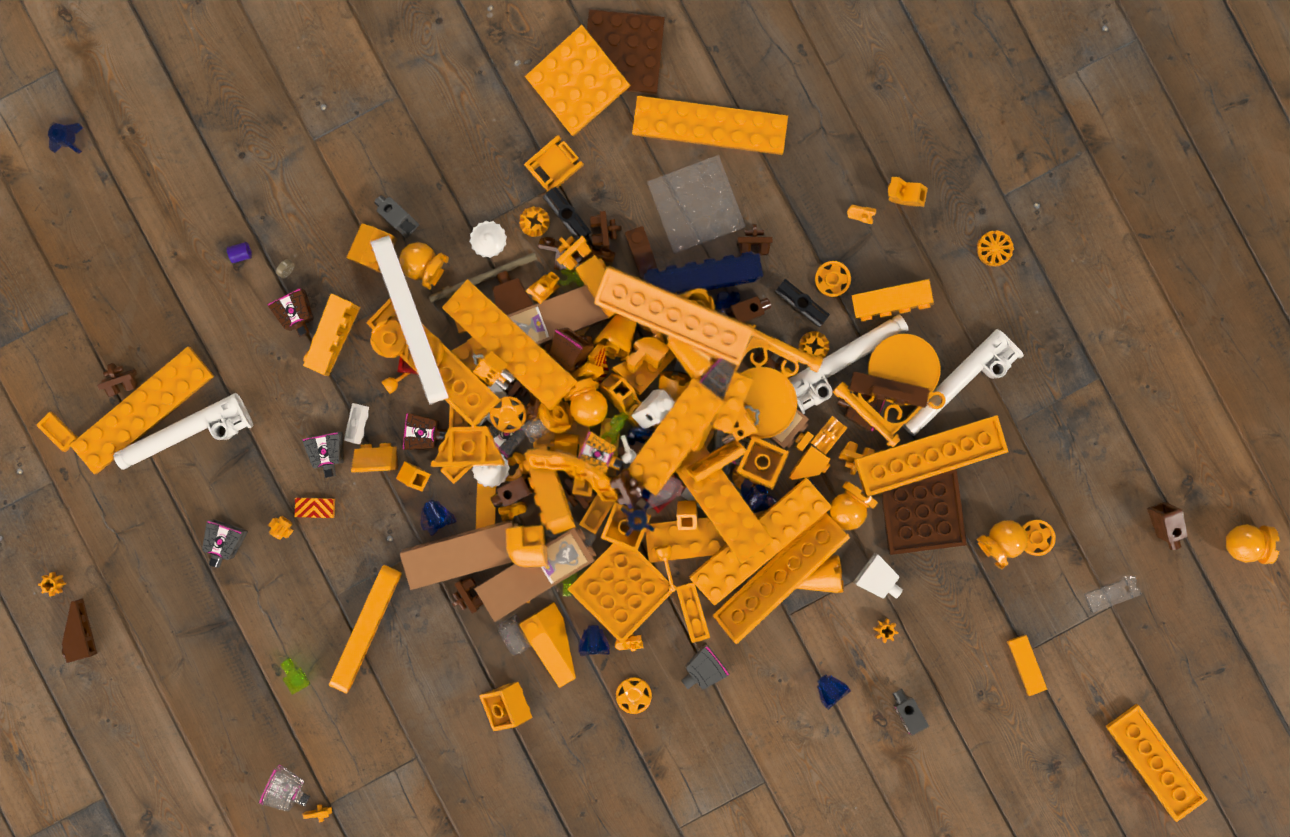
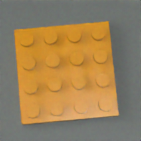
M583 25L577 28L525 76L572 136H575L631 86Z
M614 543L567 589L621 644L673 593L669 590V581L638 550L635 552Z

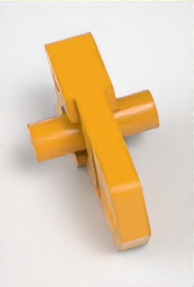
M851 205L847 210L848 218L873 224L872 216L876 214V209Z
M524 502L498 508L502 521L512 520L514 516L525 513L527 510Z
M632 634L623 644L616 640L615 648L618 650L631 649V651L642 649L644 647L641 635L635 636Z
M318 804L317 810L302 813L303 819L318 817L319 822H323L324 818L332 814V807L323 808L322 804Z

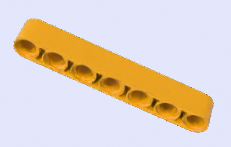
M385 564L380 569L331 678L330 687L346 694L349 692L402 572Z

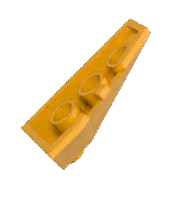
M555 602L522 620L519 625L560 688L576 679L564 618Z

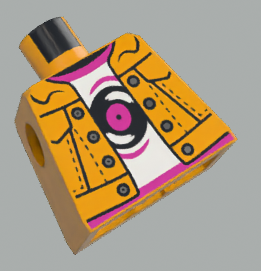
M588 432L578 459L596 467L604 474H606L608 467L619 471L623 463L622 459L613 456L616 449L614 445L596 434Z

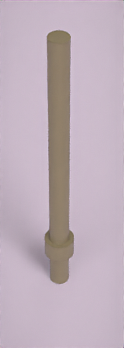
M534 252L468 280L476 285L496 277L501 272L510 271L535 261L537 257ZM465 281L451 287L448 285L442 288L441 291L429 295L431 303L445 297L446 299L452 297Z

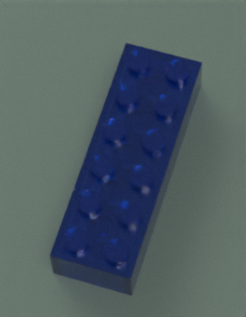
M753 251L742 253V256L736 258L734 255H728L719 261L711 258L704 260L702 264L689 262L680 268L677 265L666 267V270L658 271V268L650 269L643 275L642 280L678 295L696 288L709 291L758 282L763 277L759 253L754 254Z

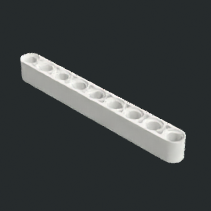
M390 236L371 241L428 401L432 404L449 398Z

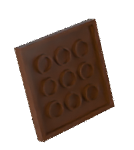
M589 9L587 31L631 85L626 91L657 94L665 17Z
M957 469L881 492L889 555L967 545Z

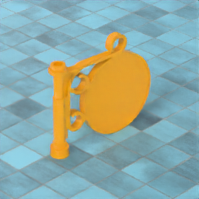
M754 329L743 357L751 349L763 348L765 358L761 363L755 362L753 359L754 353L752 352L750 360L756 367L747 369L740 374L753 379L744 400L745 405H750L753 409H758L760 412L758 415L759 423L757 424L758 432L748 436L765 439L783 432L794 419L797 410V396L792 383L787 377L793 376L798 372L799 365L797 361L804 365L807 364L810 370L817 373L824 359L819 356H811L785 342ZM767 350L795 363V370L791 373L785 371L786 360L781 365L783 374L773 368L761 367L767 362ZM736 365L734 369L735 372L737 371L739 365ZM720 374L714 377L712 384L715 390L722 392L725 388H718L715 383L716 379L723 377L727 380L728 377ZM747 408L751 416L753 417L754 421L756 422L755 414L757 412H753L749 408Z
M897 334L886 338L875 347L869 358L868 375L928 388L930 391L927 402L934 395L941 398L939 406L933 405L932 402H928V406L936 410L945 405V396L940 392H933L940 378V362L935 350L927 341L912 334ZM843 381L832 392L837 397L844 399L862 418L888 440L886 445L892 448L900 441L899 435L896 432L922 408L917 407L900 423H891L887 421L890 408L897 410L898 416L896 420H900L902 417L901 408L899 405L893 404L892 400L886 399L892 405L885 408L882 417L868 404L874 400V396H871L866 402L862 398L861 393H857V396L853 392L850 393L848 386Z

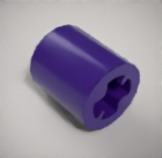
M247 242L227 247V254L231 263L252 258V252Z

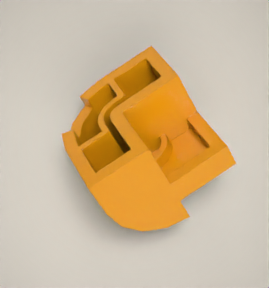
M544 526L505 529L506 549L508 557L513 563L521 567L548 566L547 546L544 543Z

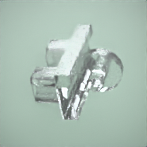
M539 416L520 427L525 432L526 437H529L530 443L550 432L543 425Z

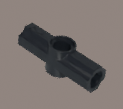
M556 187L550 189L543 196L576 240L581 236L587 238L591 234L590 229ZM571 211V218L564 219L562 217L563 212Z
M784 279L775 291L776 294L793 306L795 311L803 314L819 328L830 315L816 304L809 295L804 294L787 279ZM798 299L806 300V308L798 306Z

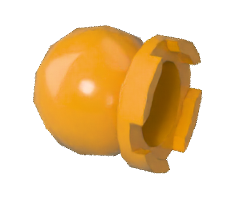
M420 242L408 244L402 249L399 256L402 272L408 278L416 281L423 280L422 286L431 290V284L434 286L437 284L445 271L442 269L444 262L448 263L449 257L443 253H439L436 256L431 247Z
M591 377L577 382L575 388L571 389L563 397L565 401H571V416L577 423L583 426H595L601 423L607 415V399L601 392L596 390L600 387L597 378L592 380Z
M846 481L842 486L845 489V493L838 495L832 500V508L829 510V514L843 530L850 531L858 529L865 522L867 508L874 509L878 502L871 496L865 497L861 493V489Z
M1005 520L996 523L990 529L989 537L982 534L976 540L986 556H992L997 561L995 565L1003 569L1008 565L1007 558H1015L1026 549L1028 537L1025 529L1018 522Z
M1249 524L1239 525L1233 528L1226 536V549L1235 560L1244 563L1258 560L1261 564H1273L1279 554V551H1275L1276 541H1280L1275 527L1263 525L1257 528Z

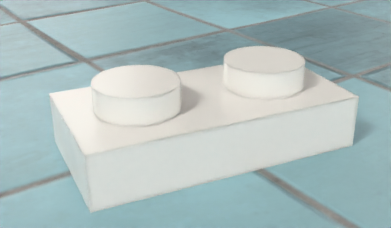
M352 403L344 437L345 441L361 444L369 407Z

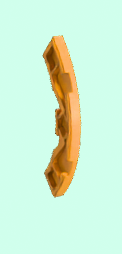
M527 450L526 456L532 468L569 471L568 474L582 481H588L600 496L602 502L618 501L619 489H612L610 485L611 479L589 463L557 452Z

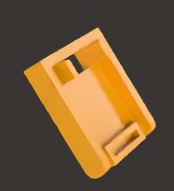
M559 135L524 164L547 192L554 187L558 188L584 165L582 161L574 165L579 158L565 141H562L557 146V143L561 140ZM539 166L550 177L546 183L534 171Z

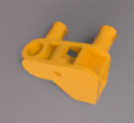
M613 373L610 374L600 384L599 390L632 426L638 428L640 425L631 415L642 402L638 400L635 390L623 377ZM619 388L625 395L616 394L614 391Z

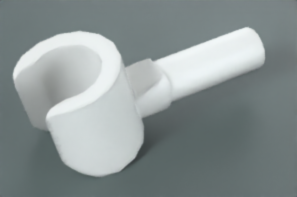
M623 435L621 440L626 453L622 456V460L625 463H632L637 454L630 449L626 437Z

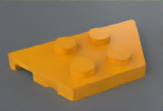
M487 426L449 427L445 440L438 448L440 451L435 461L432 460L431 462L432 467L505 465Z

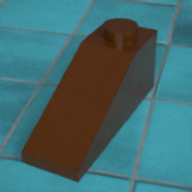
M640 226L626 231L625 237L641 280L653 285L662 283L644 227Z
M83 599L72 601L70 604L62 641V655L67 663L97 654Z

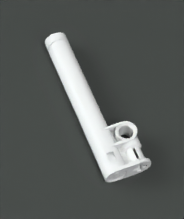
M900 314L894 316L892 319L823 358L824 360L817 373L808 367L789 378L796 392L798 410L804 415L806 409L813 405L817 406L832 396V388L827 378L873 352L875 347L886 338L907 332L909 329ZM820 387H824L827 390L826 397L819 396L818 389Z
M996 329L933 391L940 392L945 396V405L935 410L927 404L925 408H921L907 423L903 424V427L911 435L915 436L981 370L992 379L1003 377L1007 370L1011 368V364L1017 358L1024 356L1022 351L1002 331ZM994 365H997L1000 369L997 375L992 370ZM934 395L928 402L939 406L941 398Z
M234 393L123 448V450L115 452L113 456L117 465L124 470L208 428L213 438L217 440H228L237 434L239 430L245 427H253V422L242 399L237 393ZM222 426L226 430L224 436H221L219 433Z

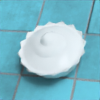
M484 221L473 227L469 242L472 244V249L475 250L476 254L491 258L498 256L503 251L507 236L500 224H496L494 221Z
M503 454L501 456L505 465L473 466L474 478L477 479L479 484H482L484 487L489 486L493 488L494 486H500L502 482L506 481V477L509 476L508 471L510 467L508 460L505 459Z

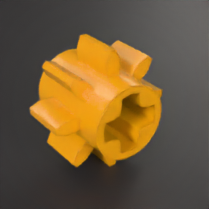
M280 516L279 519L273 518L268 524L271 527L269 533L279 540L283 537L289 538L294 531L290 528L292 522L283 516Z
M50 572L49 576H41L43 580L38 584L41 586V593L49 592V597L55 596L56 593L63 592L61 588L63 585H66L62 579L63 575L56 576V572Z
M888 618L885 619V622L878 620L879 625L873 627L878 632L875 637L877 639L882 637L883 643H886L887 639L894 641V634L899 633L894 630L896 623L889 624ZM887 626L890 630L884 634L882 629H886Z

